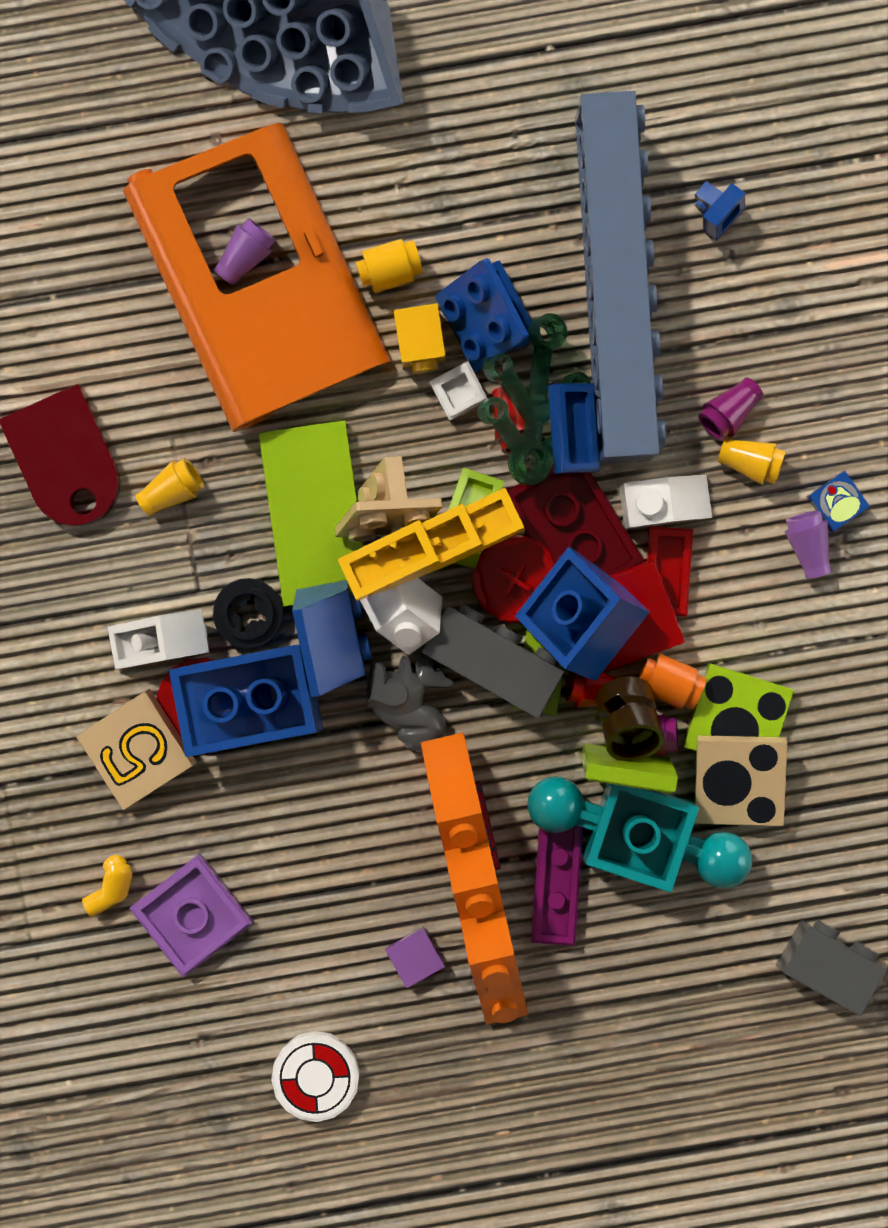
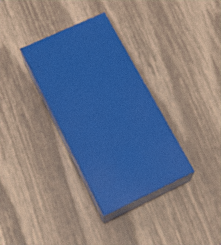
M594 383L549 385L554 474L600 472Z

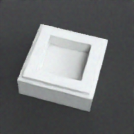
M468 361L429 381L449 422L488 402V398Z

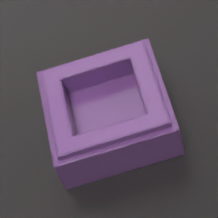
M424 926L385 948L406 988L445 967V963Z

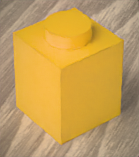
M438 304L394 310L402 368L411 367L413 374L438 370L437 363L446 362Z

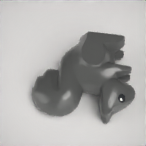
M422 654L417 659L413 670L410 658L405 656L401 657L399 668L396 672L386 671L382 663L371 661L366 690V706L372 708L381 721L399 728L397 737L405 743V748L422 753L420 742L444 737L446 732V721L443 714L437 708L422 704L425 688H449L453 686V681L444 675L436 660L425 654Z

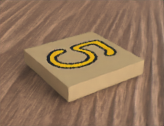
M150 689L144 691L76 736L123 810L197 763L193 756L185 757L181 736Z

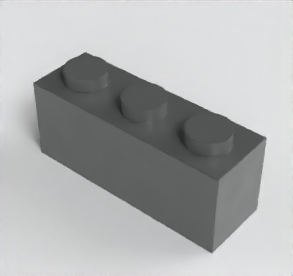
M463 603L458 610L447 606L441 617L440 633L427 642L422 653L532 716L540 718L566 673L565 670L558 667L560 663L547 650L538 647L535 654L519 644L523 637L502 625L499 626L497 631L481 623L485 616Z

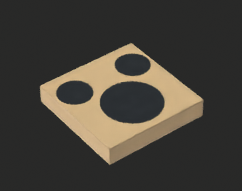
M697 735L695 804L700 808L695 824L784 826L787 765L786 737Z

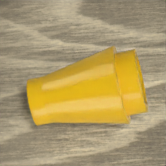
M726 437L717 462L727 465L762 486L764 482L775 485L786 451L777 449V444L733 440Z
M183 458L179 462L172 460L142 491L136 494V500L141 509L148 516H152L158 511L196 498L198 496L197 492L204 488V483L198 471L188 459Z

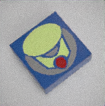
M842 471L806 496L814 509L821 511L822 519L828 520L830 532L836 531L870 507L846 471Z

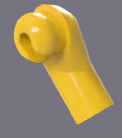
M112 855L104 861L103 870L105 873L102 888L82 899L86 912L92 918L122 902L128 896L133 874L130 865L127 864L126 859L121 855Z

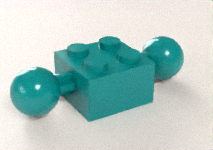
M557 776L539 781L529 794L527 802L528 813L534 824L540 829L550 833H562L576 825L591 830L582 857L586 865L668 892H672L682 861L696 865L700 877L709 885L720 889L733 888L741 884L751 871V851L746 842L739 836L729 832L713 833L704 840L691 836L700 808L693 802L663 792L607 783L600 805L583 800L581 791L572 781Z

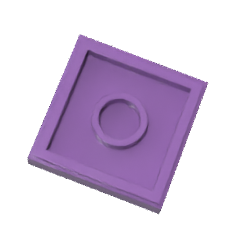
M201 853L129 908L182 977L189 974L254 922Z

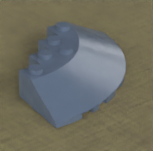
M124 0L129 8H135L150 25L148 27L149 31L172 52L179 49L200 63V73L220 85L228 82L242 93L252 96L254 100L280 108L291 107L306 110L308 113L371 112L404 103L390 8L387 0Z

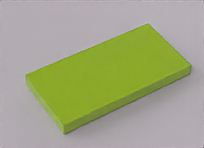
M345 420L258 433L284 607L294 604L296 589L347 580L337 559L364 547L363 542H351L349 537H336L335 527L352 505L357 502Z

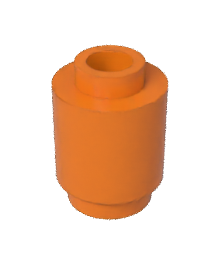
M658 653L654 660L647 657L638 676L648 681L651 685L655 699L680 710L683 706L691 710L695 708L706 683V677L699 675L698 669L661 653Z

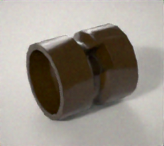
M625 676L608 681L599 688L596 694V704L600 722L602 723L606 750L610 756L620 761H637L652 756L660 750L664 743V735L659 716L656 712L653 690L648 681L640 677Z

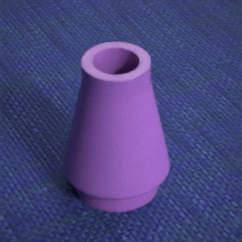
M248 218L243 225L237 224L214 271L228 283L235 286L245 274L272 253L270 247L276 240L256 222Z
M821 511L805 512L786 519L788 529L785 530V534L804 570L805 577L811 579L831 573L828 520L822 519Z

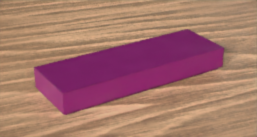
M575 825L570 830L562 833H550L540 828L538 830L531 943L575 946L583 842L582 827Z

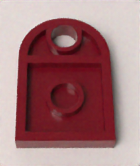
M73 385L0 418V426L36 505L47 517L65 525L85 526L99 521L111 511L120 493V473L81 385ZM90 490L96 498L95 508L90 513L81 515L75 510L73 499L79 491Z

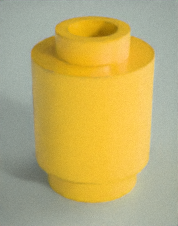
M402 239L362 250L363 260L356 262L363 288L371 285L374 293L414 282L415 276L423 274L414 240L403 243Z

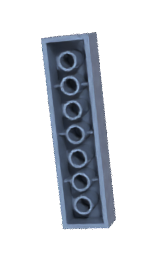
M636 91L581 94L575 115L591 373L592 383L595 386L600 465L648 462L659 454L662 446L666 445V428L664 419L657 420L656 413L658 402L663 401V383L661 374L654 375L653 367L655 357L660 356V337L658 329L651 330L650 321L652 319V312L657 311V291L655 284L648 285L649 267L654 266L653 240H645L647 222H651L650 195H642L644 177H648L647 150H639L641 133L645 132L644 105H636Z

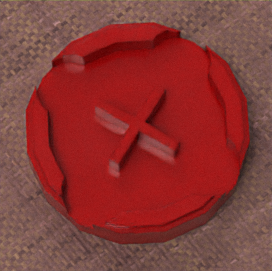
M514 535L482 551L476 569L472 571L473 592L480 606L488 613L490 612L493 616L498 617L499 620L507 623H521L515 615L556 564V560L552 552L540 541L524 535Z

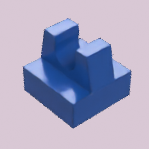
M706 181L694 194L697 199L695 206L704 213L703 231L716 241L745 209L746 193L733 183L724 192H721Z

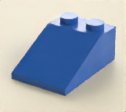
M300 644L169 669L185 757L316 733L324 729L318 697H311Z

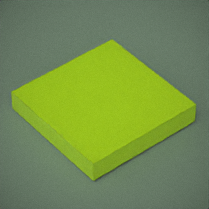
M583 744L581 759L587 780L671 794L676 791L678 776L670 756L665 758L652 755L637 761H620L610 756L606 746Z

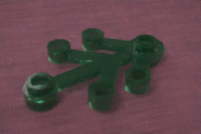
M554 313L544 314L533 319L528 328V339L534 346L529 391L526 390L515 373L514 363L508 355L499 353L490 356L483 365V371L487 379L501 384L525 422L523 436L509 418L508 405L502 398L493 397L482 401L478 407L479 419L485 425L495 427L510 450L508 458L510 474L518 483L527 486L541 483L547 477L552 465V435L541 442L543 424L550 420L547 391L552 350L564 344L568 333L564 320ZM540 327L544 328L547 333L546 341L541 336ZM496 360L503 366L502 375L495 371L494 364ZM582 372L566 375L561 384L572 383L575 379L578 383H591L589 377ZM491 404L497 408L498 414L496 419L492 418L489 413V406ZM525 456L531 461V469L527 471L524 465Z

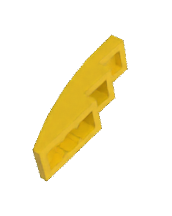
M503 488L465 507L462 503L423 523L418 520L337 560L355 599L359 601L480 552L525 531V528L506 488Z

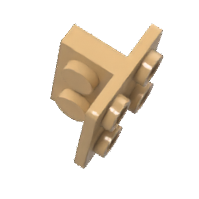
M402 456L384 457L362 487H360L358 502L352 505L337 524L335 535L336 537H349L351 542H366L375 539L377 535H389L418 520L423 523L433 518L443 508L442 499H408Z

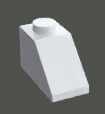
M707 475L665 477L628 482L619 486L625 530L712 518Z
M419 578L360 600L375 630L408 655L440 633L442 596Z
M201 609L159 615L108 626L115 670L209 653L207 629L203 621Z

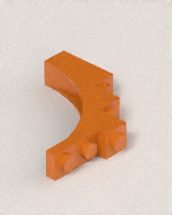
M463 732L420 743L437 826L445 852L452 892L460 918L468 962L486 1025L496 1022L508 1023L518 1017L529 1014Z

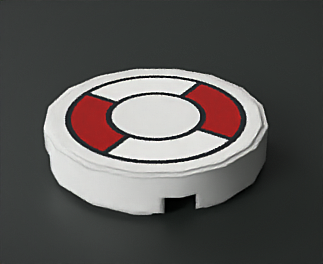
M311 1031L295 1036L282 1048L274 1061L271 1081L275 1097L287 1112L301 1120L320 1122L334 1118L348 1108L357 1093L360 1071L355 1054L338 1037L331 1033Z

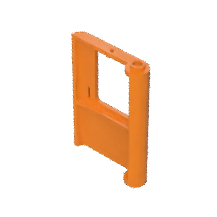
M283 123L265 126L155 172L152 169L138 171L127 179L129 184L124 188L123 193L232 432L254 426L269 418L276 410L373 368L392 363ZM248 156L254 159L297 252L299 263L293 268L226 295L222 294L217 288L176 198L174 188L181 182Z

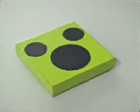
M708 663L704 675L706 677L705 687L697 705L693 709L682 746L696 751L697 735L779 737L794 689Z

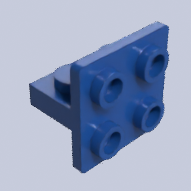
M489 258L479 261L436 294V300L441 307L442 313L475 372L484 369L502 356L531 345L540 338L500 260L493 263Z

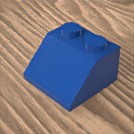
M568 547L515 616L565 670L596 681L650 612L622 584L577 551Z
M343 580L296 589L292 611L311 697L323 695L365 675V660L372 659L371 648L367 633L359 635L356 618L363 617L362 605L360 600L357 601L353 592H350L348 581Z

